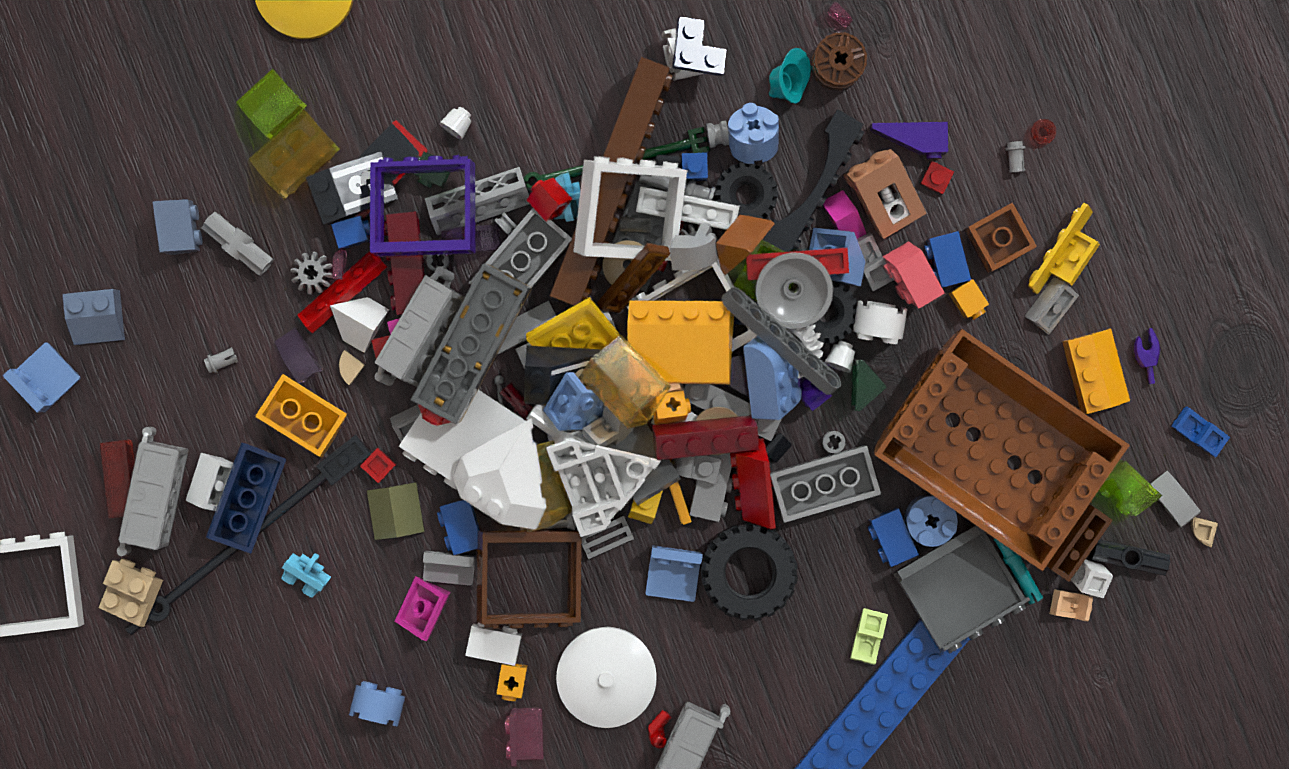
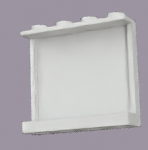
M478 389L460 423L455 424L451 422L435 426L422 419L420 413L399 447L404 449L402 453L404 456L414 462L416 459H419L425 463L423 467L425 470L435 476L437 473H440L446 477L444 480L446 484L457 489L453 475L461 456L522 424L526 420Z

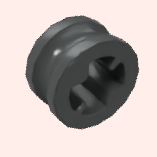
M445 254L443 255L444 259L442 262L444 265L442 267L447 269L450 260L448 255ZM428 255L426 259L429 269L435 272L436 268L432 265L434 263L432 258L434 255Z

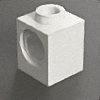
M1085 559L1071 581L1082 593L1104 598L1113 575L1103 564Z

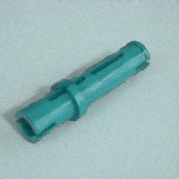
M993 538L1004 556L1002 560L1005 564L1009 565L1025 597H1029V605L1035 603L1032 593L1037 602L1040 601L1043 595L1032 579L1021 556Z

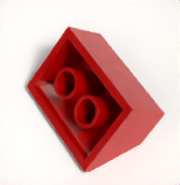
M761 438L758 439L759 450L730 453L731 466L736 467L737 474H732L734 489L739 490V496H735L736 511H741L744 521L774 529L776 526L769 459L764 439Z

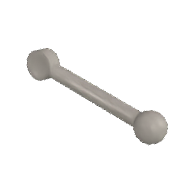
M498 375L494 378V383L497 384L498 403L504 406L503 396L499 394L502 390L504 379Z

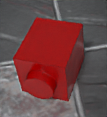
M554 178L536 182L531 188L532 193L526 199L546 222L559 217L573 200Z

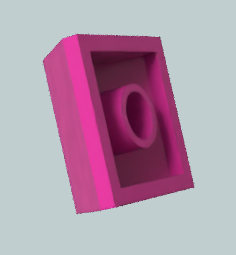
M415 576L394 622L423 641H427L451 592Z

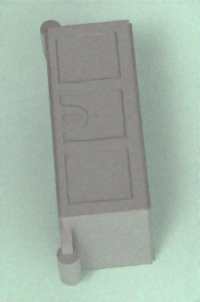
M439 266L431 277L424 276L375 361L379 365L378 372L375 374L376 381L391 386L394 380L399 378L416 387L419 386L465 299L463 295L450 288L451 281L454 279L453 272ZM438 277H441L446 281L444 284H441L436 280ZM384 370H386V371L390 372L392 375L390 376V375L385 374V373H383V372H384Z
M145 427L142 430L143 438L138 446L119 536L120 547L117 549V554L120 556L131 552L130 545L155 550L169 545L189 450L183 447L154 442L153 438L156 435L154 427Z
M688 701L685 702L655 769H699L717 728L722 729L726 717L730 715L729 706L727 704L721 705L720 713L717 715Z

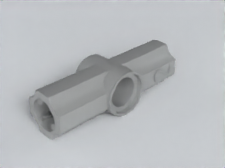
M217 212L211 214L201 227L218 241L227 253L238 261L240 259L259 276L266 272L274 261L272 257L253 243L254 240L238 227L235 228Z

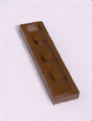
M647 243L597 302L598 308L603 311L620 313L629 303V300L636 295L670 255L669 247Z

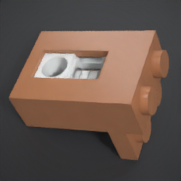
M891 149L876 152L868 161L854 165L849 169V172L843 175L847 184L855 190L875 231L883 239L927 214L899 156ZM890 185H892L895 194L892 193V189H890L889 187ZM898 204L896 210L890 212L891 208L894 205Z

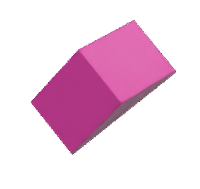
M843 190L825 200L822 206L835 230L854 232L857 239L867 234L858 210Z

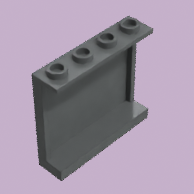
M977 525L894 574L940 653L947 650L950 654L962 647L960 643L967 637H969L970 641L984 634L982 628L989 624L994 628L1005 621L1004 615L1011 612L1014 616L1026 609L1024 603L1030 601L1029 597L1025 598L985 531Z

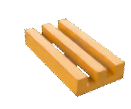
M677 481L669 487L681 523L684 525L692 521Z

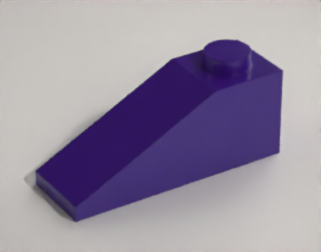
M948 122L872 123L870 125L871 132L914 153L926 155V159H941L942 155L948 153Z

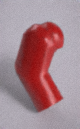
M662 710L648 726L649 741L652 746L658 749L666 745L667 740L665 738L664 726L672 718L665 710Z

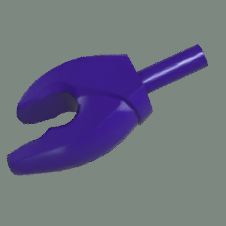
M1149 328L1148 342L1150 348L1145 350L1142 347L1141 338L1138 336L1134 343V355L1140 367H1146L1149 384H1154L1153 366L1158 364L1160 344L1154 330Z

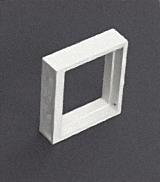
M601 156L595 157L594 161L584 160L574 252L583 256L634 259L644 247L641 245L593 243L601 171L670 177L661 244L662 246H668L670 250L675 235H679L687 170L678 168V163L663 162V166H657L655 161L640 160V164H632L633 160L626 158H617V162H609L608 157ZM671 255L666 258V261H671Z
M718 258L712 265L703 269L680 270L674 274L676 279L667 283L666 280H663L653 286L654 292L647 296L643 292L631 300L655 301L712 267L726 292L735 286L728 274L724 275ZM748 328V331L732 340V351L750 342L757 335Z
M65 532L50 533V538L40 539V535L24 537V542L15 543V538L0 540V553L52 546L61 547L69 616L0 625V637L67 629L84 625L73 535L65 536Z

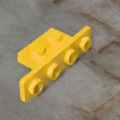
M1083 203L1080 208L1078 207L1073 212L1068 227L1061 230L1057 237V243L1053 249H1049L1046 252L1043 264L1039 270H1035L1032 273L1028 286L1034 293L1038 294L1051 274L1073 286L1099 247L1098 241L1080 232L1093 213L1088 204Z

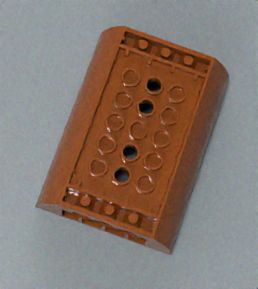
M960 329L938 351L884 429L876 444L874 455L1043 571L1130 445L972 335ZM950 413H955L959 417V423L955 427H949L946 424V417ZM971 427H975L979 431V438L973 442L969 441L966 437V432ZM1013 455L1020 459V466L1015 470L1010 469L1007 465L1008 458ZM1032 470H1038L1041 475L1040 481L1036 484H1032L1028 480V474Z

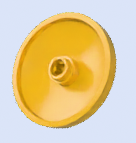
M255 0L259 12L268 24L283 35L295 39H314L334 31L346 19L354 1Z

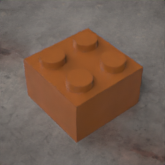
M1013 203L1006 205L964 229L988 273L1037 247Z

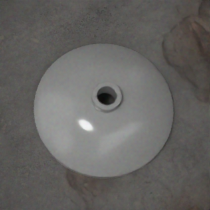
M786 253L780 255L766 264L757 279L756 298L758 305L784 328L797 329L815 323L826 313L832 301L833 285L827 269L821 262L807 254ZM791 283L798 285V288L794 291L788 287Z

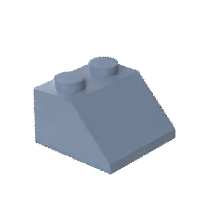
M190 200L153 201L159 251L168 255L200 251L199 245H202V234L196 227V220H199L197 205H193V201Z
M108 289L63 294L65 320L74 345L125 340L120 290Z

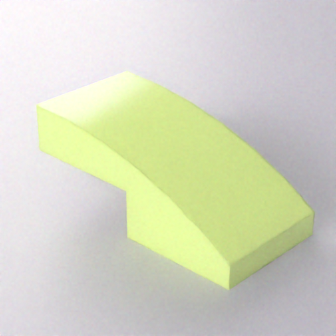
M863 608L850 659L872 665L876 664L888 614Z

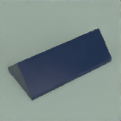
M242 442L206 538L252 553L286 459Z

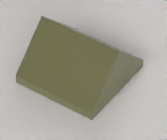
M417 482L367 490L375 540L397 538L425 532Z

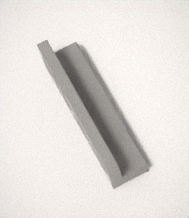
M520 167L475 181V223L499 215L502 212L505 213L529 205L526 200L529 197V193ZM518 177V182L509 185L505 184L507 180ZM465 185L425 198L429 216L437 235L465 226V200H458L460 196L465 195ZM486 187H493L489 192H481ZM441 202L446 203L441 208L435 210L433 209V205Z
M549 301L516 318L496 356L527 341L526 333L556 317Z

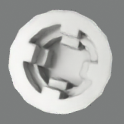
M458 107V109L453 108L439 124L448 133L462 140L471 124L469 119L471 114L462 107Z
M839 341L838 345H833L824 363L837 370L851 372L855 354L852 350L853 346Z

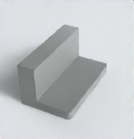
M425 551L423 556V580L472 585L476 555H453V553Z

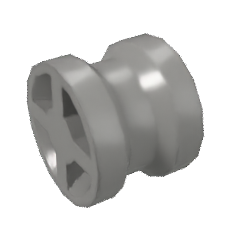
M726 120L716 125L706 123L710 148H715L718 144L729 145Z

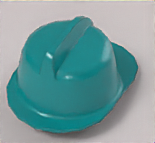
M801 48L791 49L785 56L782 65L771 71L769 76L770 97L788 100L794 104L801 100L811 74L809 58Z

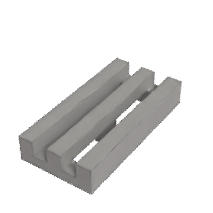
M624 516L611 521L606 527L608 529L622 523V528L588 543L585 540L586 538L604 530L581 538V543L588 559L634 539ZM624 532L627 534L626 537L592 552L589 549Z

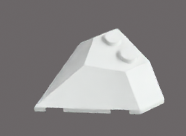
M531 418L461 456L453 479L460 498L499 523L536 529L545 512L546 502L541 494L540 484L542 483L536 443H533L531 429L533 428Z
M572 439L546 447L554 470L559 472L572 505V516L581 537L606 529L614 515L625 506L644 483L647 475L661 462L655 458Z

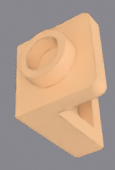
M1054 589L1050 614L1089 621L1093 597Z

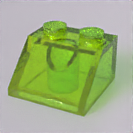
M271 69L236 101L248 118L269 139L273 138L307 106L274 69Z
M1119 460L1099 489V492L1107 499L1111 496L1117 502L1115 507L1125 516L1128 513L1137 516L1162 497L1148 481L1124 460Z

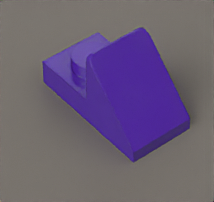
M805 376L800 379L798 378V387H800L802 393L801 400L812 411L832 396L823 393Z

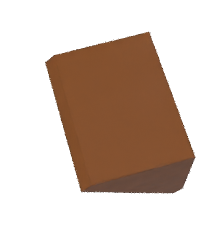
M739 215L716 242L720 268L724 275L729 273L755 249L775 223L771 220Z

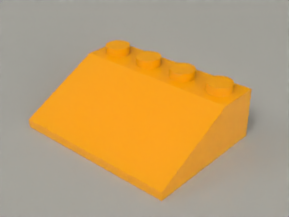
M629 300L628 382L730 384L734 315L724 306L722 301Z

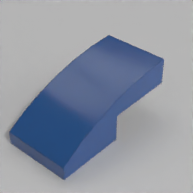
M1186 406L1171 425L1173 429L1213 457H1217L1230 438L1214 424L1207 422Z

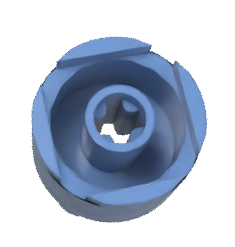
M747 103L743 108L737 110L728 122V139L732 155L737 160L747 164H754V161L762 160V162L770 160L778 151V116L769 109L757 106L754 103Z
M922 495L910 502L904 514V522L911 538L925 546L935 547L943 545L957 531L958 521L955 510L933 495ZM928 515L936 518L933 521V526L925 524L928 520Z
M365 681L361 682V686L356 685L349 712L350 716H355V712L360 713V719L386 725L389 720L394 721L393 726H398L405 696L401 695L402 690L386 687V691L377 689L378 684Z

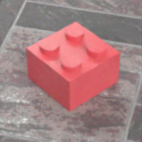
M909 241L883 256L887 263L883 266L886 273L898 284L895 286L898 295L902 300L905 299L909 305L912 303L919 309L945 294L922 250Z

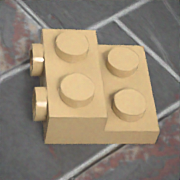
M121 558L120 561L112 560L103 584L107 585L99 608L137 626L144 627L163 580L155 577L156 572L144 567H141V570L135 568L136 563L124 558Z

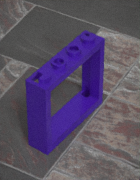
M454 155L453 159L443 160L441 156H429L428 160H418L417 157H404L403 161H393L392 158L378 159V162H370V253L376 257L475 254V163L468 159V156ZM465 171V240L384 242V174Z

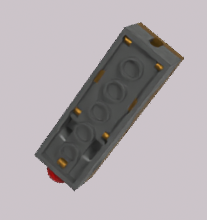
M489 264L481 266L411 399L418 403L422 419L435 426L451 422L458 424L462 421L532 287Z

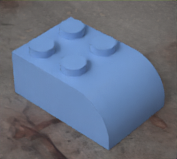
M756 336L743 346L751 416L754 419L780 420L801 400L802 393L800 387H798L797 378L799 371L759 336Z

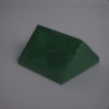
M853 360L850 410L861 411L887 386L864 360Z

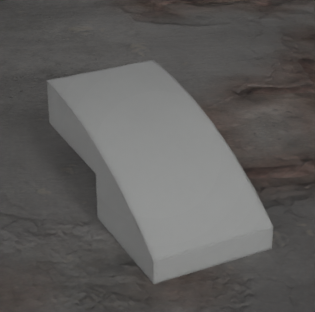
M869 232L858 238L857 240L865 259L863 275L871 290L874 291L893 281L894 279L888 276L883 267L887 263L873 235Z
M1168 471L1148 485V489L1161 502L1166 512L1181 528L1201 513L1193 500Z

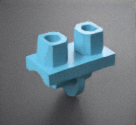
M568 172L555 178L573 199L559 217L554 218L566 219V222L573 221L574 218L578 217L581 191L579 182L571 183Z
M293 553L282 567L284 569L282 580L294 585L299 578L306 583L302 589L303 593L311 598L318 591L321 592L331 576L322 571L324 567L317 563L320 556L316 553L311 559L304 554L299 557Z

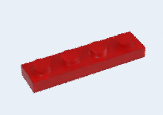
M848 248L751 254L746 257L747 281L757 280L767 263L786 253H803L814 257L823 264L829 275L849 273Z
M369 251L297 316L305 327L313 333L333 315L330 305L351 300L387 268L386 264L379 256L376 257Z

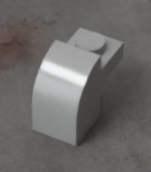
M700 224L695 236L675 235L670 246L672 270H699L716 262L718 259L716 236L711 231V224Z
M622 393L604 404L603 416L584 427L582 435L594 445L605 447L612 442L617 445L636 426L640 409L625 393Z
M706 455L672 458V465L680 476L717 484L723 459Z

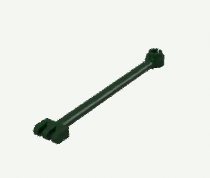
M705 127L688 130L689 139L646 149L643 160L692 148L693 153L710 152L709 146L699 148V144L708 142L707 136L701 138L696 136V134L706 132ZM583 165L542 175L537 172H530L524 177V182H528L532 177H535L538 181H545L550 178L555 179L559 175L568 172L570 178L582 176ZM526 184L527 190H528L529 192H532V191H531L532 186H530L529 184Z

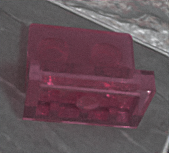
M542 708L512 709L510 715L505 719V733L510 735V740L507 741L506 760H511V767L517 766L518 760L544 759Z

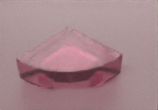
M834 2L829 8L828 15L844 27H848L852 22V17L837 2Z
M338 250L333 255V279H343L347 250Z

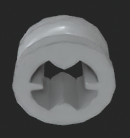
M502 212V217L496 218L495 221L509 236L511 231L517 226Z
M838 431L827 432L822 438L823 448L830 453H839L845 446L844 436ZM831 435H834V438L837 436L840 438V441L837 443V449H833V446L829 448L827 445Z

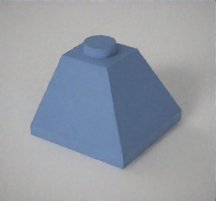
M813 228L809 250L848 248L849 273L830 275L831 281L839 284L861 286L865 259L855 233Z

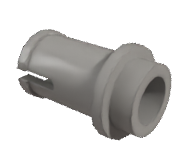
M1022 141L1008 142V147L1005 150H1008L1009 173L1025 171L1023 156L1025 146H1023Z
M232 347L213 356L207 355L208 358L204 359L209 373H218L219 369L238 362Z

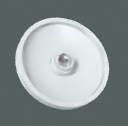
M615 627L594 628L577 636L564 650L557 668V688L565 707L580 721L601 728L618 727L637 718L649 705L656 687L655 663L645 644L632 633Z

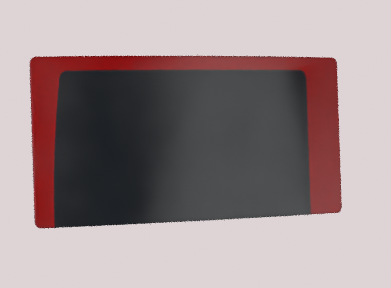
M395 120L359 158L382 152L384 158H392L393 161H403L404 157H417L419 160L427 152V149ZM406 173L390 174L394 185ZM370 210L357 214L355 216H362L364 219L369 214Z

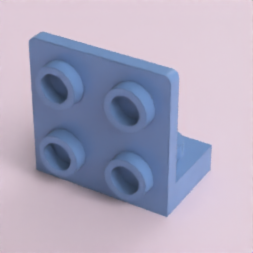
M44 343L17 369H9L3 375L37 413L46 412L81 379L77 372L49 343Z
M566 372L543 411L559 431L583 430L584 427L603 416L604 404L613 400L618 392L615 389H586L574 372Z
M652 545L646 595L694 602L699 568L702 562V552Z

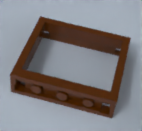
M478 531L477 622L484 624V628L493 629L499 628V624H509V628H524V624L533 623V627L546 628L549 627V623H558V627L573 626V623L581 622L582 537L579 531ZM568 542L567 612L487 614L488 543Z

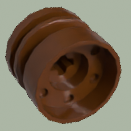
M836 32L826 36L818 44L811 59V71L815 80L822 87L829 90L842 91L851 87L863 74L867 65V53L864 45L857 37L848 33ZM836 55L838 57H845L844 65L834 62L837 57Z

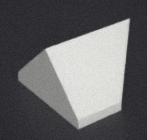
M368 297L330 305L342 340L364 353L389 312L388 308Z

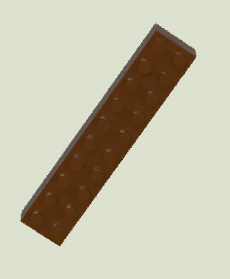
M641 57L603 156L608 157L609 162H617V158H626L633 160L632 164H636V162L643 160L646 152V147L643 146L646 138L650 139L653 134L655 123H652L654 115H660L664 105V99H661L663 91L668 92L673 81V75H670L669 67ZM601 171L593 243L610 244L606 240L609 233H614L617 228L619 219L615 218L618 209H624L628 196L624 193L628 185H633L637 174ZM576 229L550 294L551 297L572 305H577L591 296L592 289L588 287L592 279H597L601 266L597 265L600 257L583 256L574 252Z

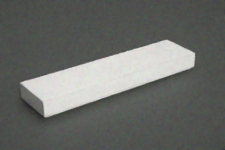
M641 186L636 212L665 217L668 192ZM684 195L681 221L695 224H711V227L727 230L738 217L740 206Z

